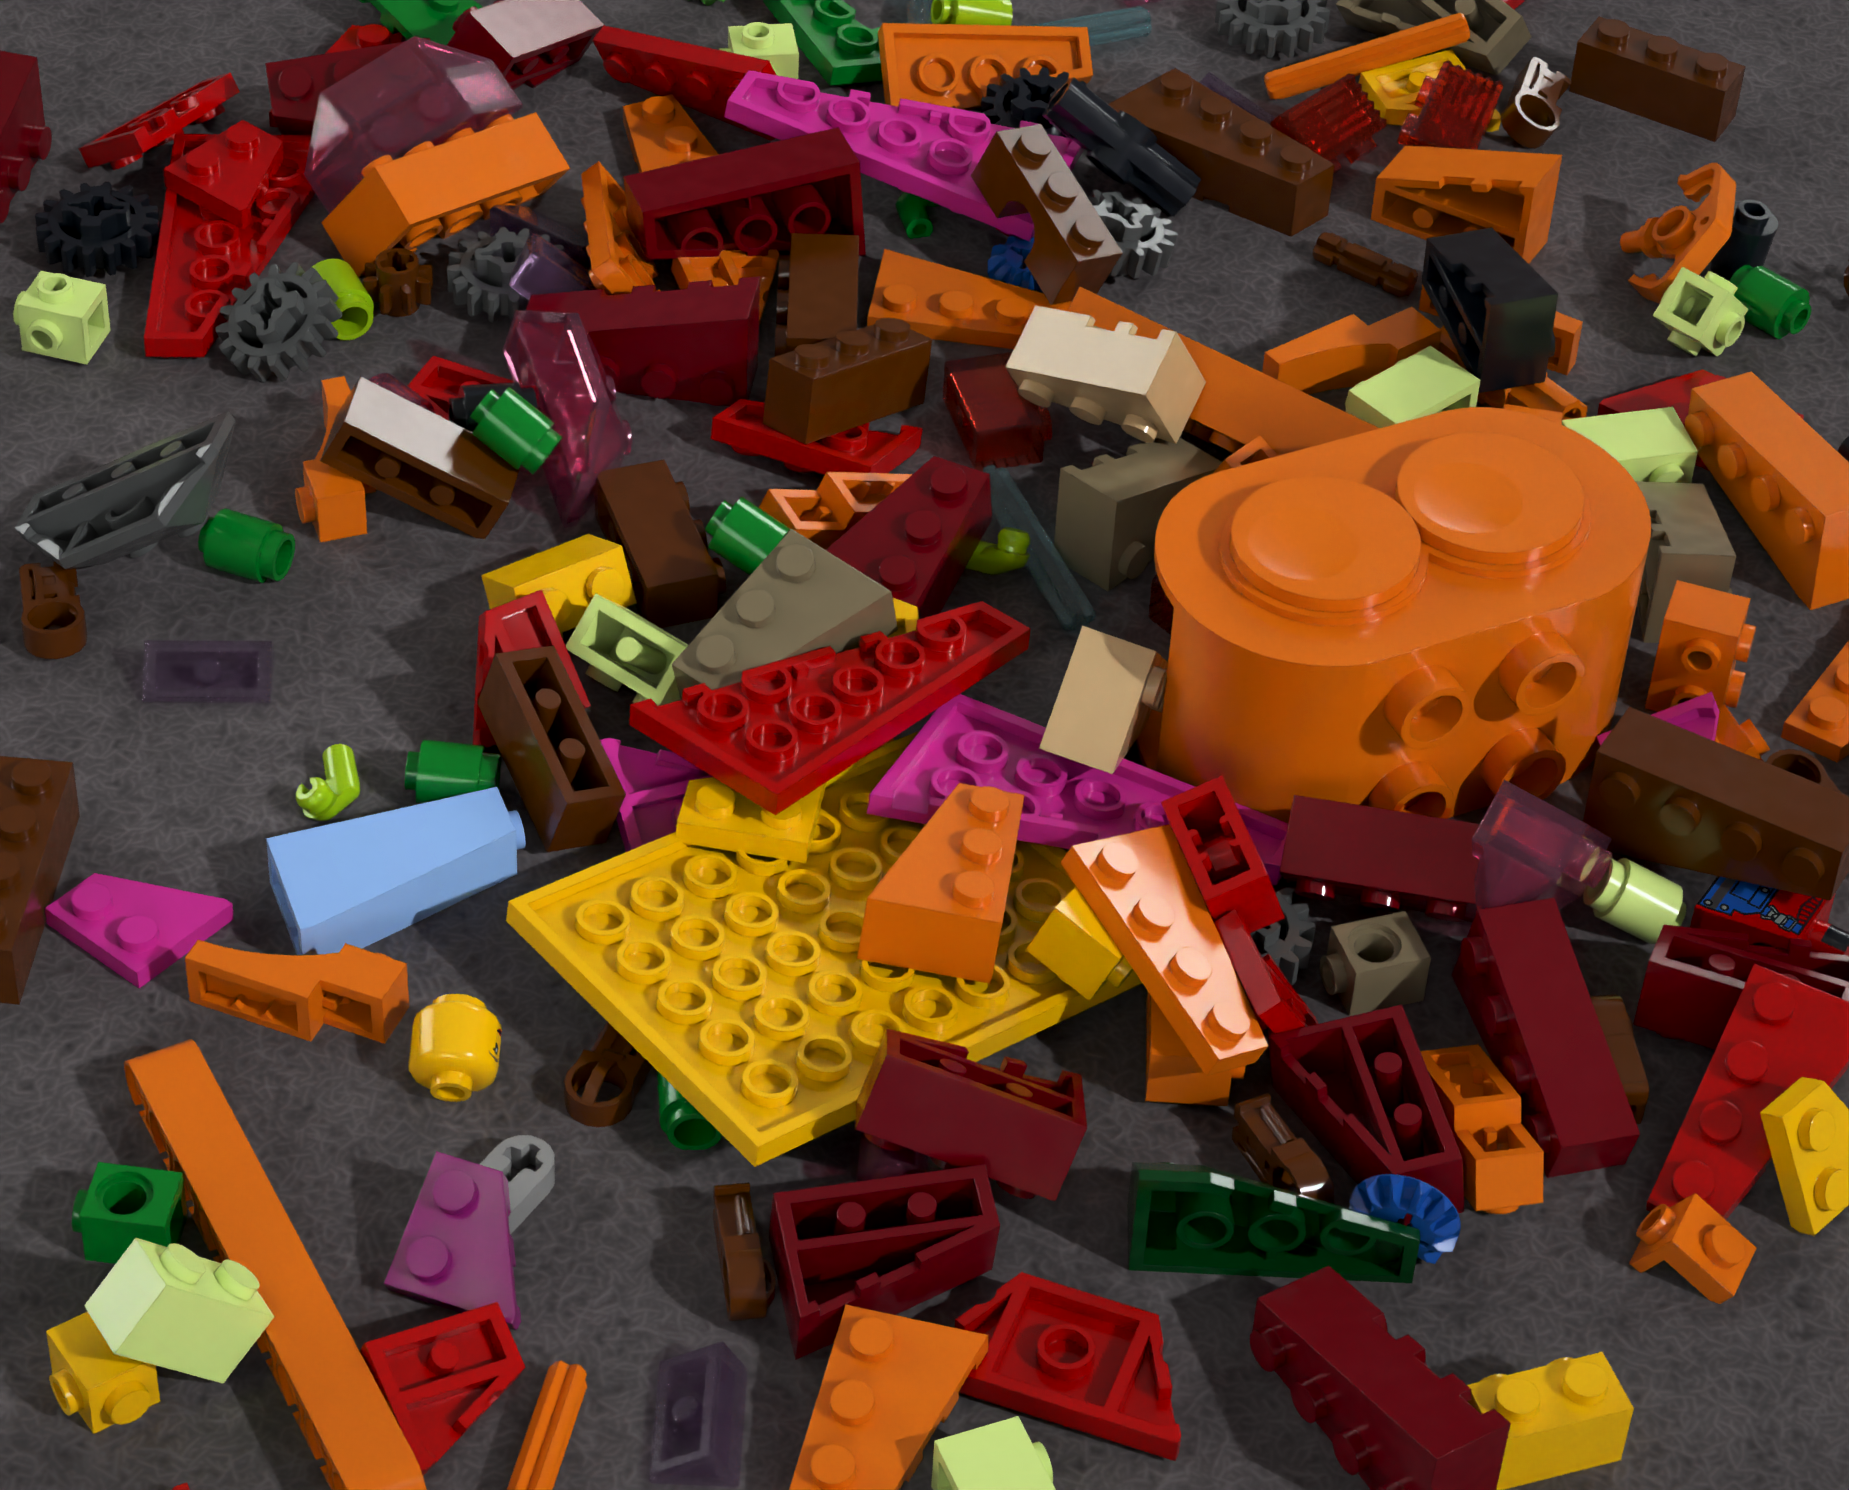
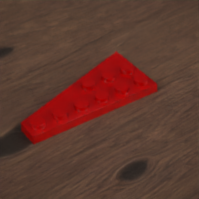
M175 134L170 164L218 134ZM273 135L283 141L284 160L276 175L269 178V188L263 200L256 199L251 207L252 220L249 226L244 229L235 226L166 188L144 333L145 357H205L218 338L216 327L227 322L219 312L221 307L236 303L237 299L231 292L234 288H241L246 291L251 286L249 275L256 273L260 276L342 155L341 136Z
M980 601L917 620L916 630L888 638L883 632L878 631L861 636L859 647L836 654L831 646H827L742 671L741 682L711 690L705 683L687 687L682 690V699L657 706L650 698L630 704L629 725L776 816L1026 651L1029 647L1031 628L989 604Z

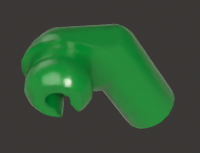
M902 192L896 201L895 208L907 236L910 239L928 237L933 231V225L926 211V206L937 207L939 205L914 194Z

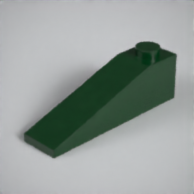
M1132 1162L1127 1204L1128 1270L1302 1278L1329 1265L1345 1280L1413 1282L1420 1244L1419 1229L1204 1165L1174 1164L1169 1162Z

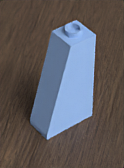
M497 787L266 838L270 884L297 955L339 953L345 943L362 949L517 875V850L525 848L526 845L520 815L517 810L507 811Z

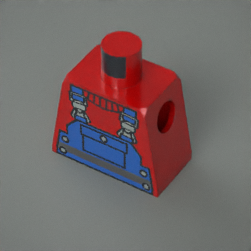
M1717 876L1694 908L1691 928L1747 933L1749 937L1748 945L1787 949L1790 938L1811 940V951L1849 955V932L1828 923L1835 894L1831 900H1825Z

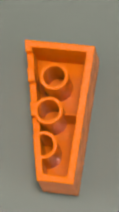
M536 112L514 119L511 114H507L491 122L482 131L475 133L471 127L465 128L450 136L443 144L434 146L432 141H426L409 150L401 158L393 160L391 155H384L375 159L362 169L361 173L364 178L321 223L343 260L351 265L358 277L365 275V264H375L376 257L381 252L392 248H403L416 252V247L428 242L437 234L442 239L450 237L466 229L480 217L487 220L545 194L570 167Z
M1752 371L1692 388L1689 412L1685 419V429L1698 450L1697 454L1797 596L1810 610L1849 599V462Z

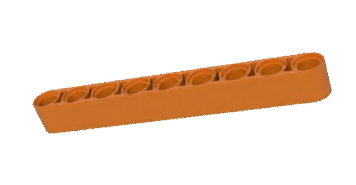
M190 1039L126 1060L124 1062V1074L131 1099L135 1106L143 1105L144 1110L139 1111V1114L158 1152H167L169 1158L163 1159L168 1171L183 1172L186 1201L191 1200L194 1205L189 1207L188 1210L209 1251L217 1249L219 1256L213 1257L214 1261L219 1263L226 1259L236 1261L251 1271L259 1281L260 1287L257 1291L275 1317L257 1339L256 1343L261 1353L269 1351L272 1358L265 1361L288 1406L297 1405L299 1411L292 1414L315 1459L324 1458L327 1465L320 1468L331 1490H427L423 1473L413 1450L195 1041Z

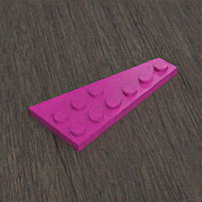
M748 70L727 100L725 118L779 140L839 127L860 161V172L862 174L897 187L903 192L914 194L946 207L954 213L963 214L983 222L1006 234L1017 236L1029 242L1034 236V225L1030 213L997 218L971 177L972 172L996 131L1014 129L1012 127L991 124L990 119L984 113L900 98L899 106L871 102L870 92L850 89L849 97L820 92L819 87L814 82ZM1021 120L1019 128L1037 125L1038 123ZM1048 134L1072 171L1084 149L1070 138Z
M959 694L933 713L872 790L869 796L867 814L927 824L959 783L979 787L990 786L1002 791L1024 795L1017 840L1070 849L1073 845L1170 824L1161 802L1195 786L1124 758L1114 773L1110 774L1039 749L1046 727ZM1235 803L1272 885H1277L1282 877L1279 871L1289 823Z

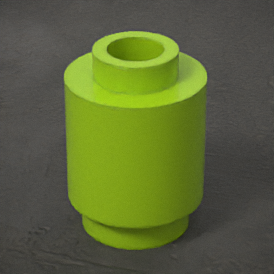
M1010 0L932 1L931 21L933 24L1010 26L1012 24L1013 8Z
M334 258L326 259L313 265L312 267L316 269L323 280L327 281L339 298L335 304L341 310L342 318L331 322L339 333L337 338L340 340H353L364 335L373 323L374 304L351 265L344 260Z

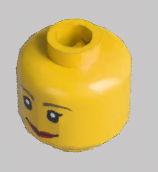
M446 994L434 999L432 1004L427 1005L416 1014L412 1025L408 1068L413 1079L420 1085L430 1089V1094L433 1097L450 1102L465 1101L471 1097L472 1091H480L491 1085L496 1078L499 1066L502 1033L499 1020L492 1012L487 1010L484 1002L469 995Z

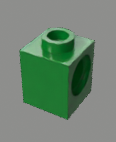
M98 1162L89 1189H80L78 1191L72 1211V1229L74 1232L82 1234L85 1260L116 1264L135 1238L168 1247L171 1243L179 1244L188 1217L183 1172Z

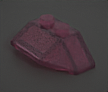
M413 36L320 93L304 172L305 179L330 214L364 178L361 173L362 169L375 159L384 155H391L393 160L401 158L409 150L426 141H432L434 146L443 144L450 136L465 128L471 127L475 133L482 131L499 117L507 114L512 115L523 108V104L493 60Z
M515 310L503 347V353L513 382H518L520 388H534L538 410L555 422L552 429L563 436L559 444L544 461L542 467L564 528L577 526L595 504V488L599 474L603 470L620 468L624 456L630 453L632 447L631 428L628 421L621 418L616 404L614 380L611 376H606L598 351L579 313Z
M1504 780L1472 838V854L1480 859L1474 878L1476 913L1479 909L1553 897L1558 909L1563 908L1581 897L1587 885L1595 888L1602 880L1612 859V853L1606 850L1612 838Z

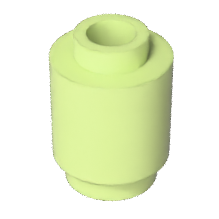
M1610 857L1602 859L1591 872L1584 888L1583 901L1586 905L1593 908L1594 915L1597 918L1649 944L1657 942L1663 925L1681 926L1686 915V903L1682 901L1683 890L1680 885L1626 858L1618 861Z

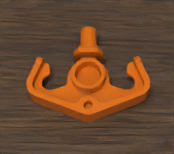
M1709 163L1687 175L1680 174L1677 184L1688 199L1700 202L1701 197L1709 193L1696 210L1690 211L1683 205L1669 209L1660 218H1648L1645 225L1641 226L1639 230L1622 234L1620 246L1625 253L1643 252L1652 259L1662 257L1675 258L1674 264L1661 279L1655 273L1646 275L1643 278L1633 274L1628 279V282L1647 300L1660 304L1663 294L1673 283L1682 267L1700 275L1731 236L1736 182L1718 163Z

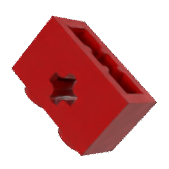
M1222 775L1161 802L1213 922L1235 909L1246 922L1249 933H1252L1285 919L1269 875Z

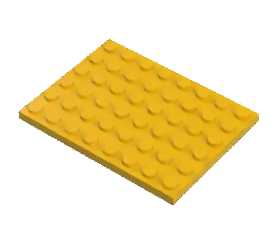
M919 731L877 748L827 781L806 863L746 854L745 851L740 850L733 852L684 844L683 839L676 838V832H673L508 901L506 922L754 1167L856 1119V1101L886 1029L966 1047L969 1051L966 1059L978 1062L1142 984L1133 970L1119 988L1107 981L1089 1001L1070 985L1064 983L1053 971L1026 950L1055 907L1076 885L1060 863L1067 854L1064 849L1019 840L1016 842L991 984L857 959L867 897L926 825L867 814L870 793Z

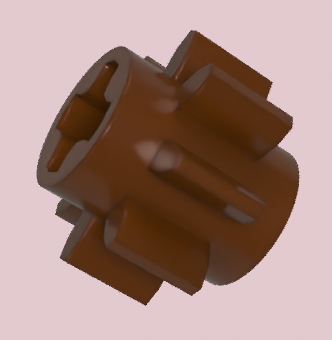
M403 248L387 249L376 257L375 264H365L363 286L372 298L373 303L377 302L382 315L386 314L394 317L409 316L419 309L420 304H431V289H433L432 266L429 264L419 266L417 255L410 250Z

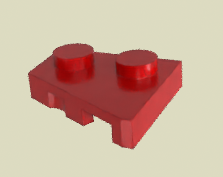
M498 1302L365 1342L360 1349V1353L416 1456L423 1476L512 1385L525 1369V1364Z

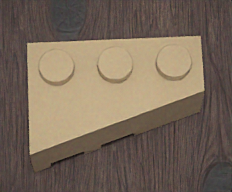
M1035 305L1005 366L1019 386L1018 393L1022 397L1042 407H1050L1052 402L1069 407V410L1075 416L1092 424L1100 425L1103 420L1119 424L1127 434L1144 442L1152 443L1157 437L1177 444L1206 384V380L1176 331L1162 329L1158 338L1152 339L1136 336L1138 327L1133 323L1119 321L1115 330L1110 331L1094 326L1096 320L1091 315Z
M1082 625L1039 749L1113 774L1143 731L1151 711L1163 712L1168 662L1154 650Z

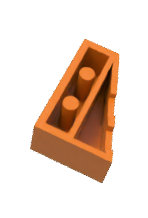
M1404 146L1376 178L1371 220L1426 241L1427 238L1493 228L1529 264L1548 240L1562 155Z
M959 783L867 897L857 959L991 984L1003 924L1024 795L1002 791L990 786L979 787Z

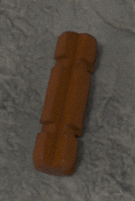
M1322 233L1318 237L1312 255L1316 261L1330 267L1335 264L1339 271L1375 287L1378 284L1383 285L1384 291L1397 297L1409 296L1413 292L1418 279V273L1415 269L1401 263H1393L1392 259L1356 243H1348L1347 239L1333 233Z

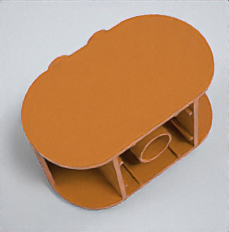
M1468 407L1447 410L1219 471L1192 482L1179 491L1165 507L1158 521L1155 534V568L1164 593L1174 607L1166 671L1163 712L1152 710L1143 731L1136 739L1143 766L1195 787L1222 775L1235 803L1289 823L1294 795L1445 819L1500 802L1504 807L1514 810L1528 808L1541 802L1559 784L1576 776L1595 759L1596 752L1600 747L1597 735L1611 730L1651 538L1650 511L1642 491L1629 472L1614 457L1576 431L1536 415L1492 407Z

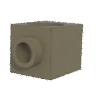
M1406 911L1331 926L1327 955L1322 956L1320 959V973L1328 994H1338L1348 1015L1353 1016L1401 1004L1405 1005L1423 1001L1431 956Z

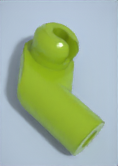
M1011 527L1003 528L998 533V544L984 541L979 542L965 568L987 574H1001L1024 567L1030 557V554L1027 553L1031 540L1030 535L1024 530Z
M334 744L324 750L322 761L326 780L320 777H311L312 789L310 790L302 783L298 786L295 799L297 804L303 808L304 815L309 819L328 821L359 797L360 782L355 756L352 748L347 745Z

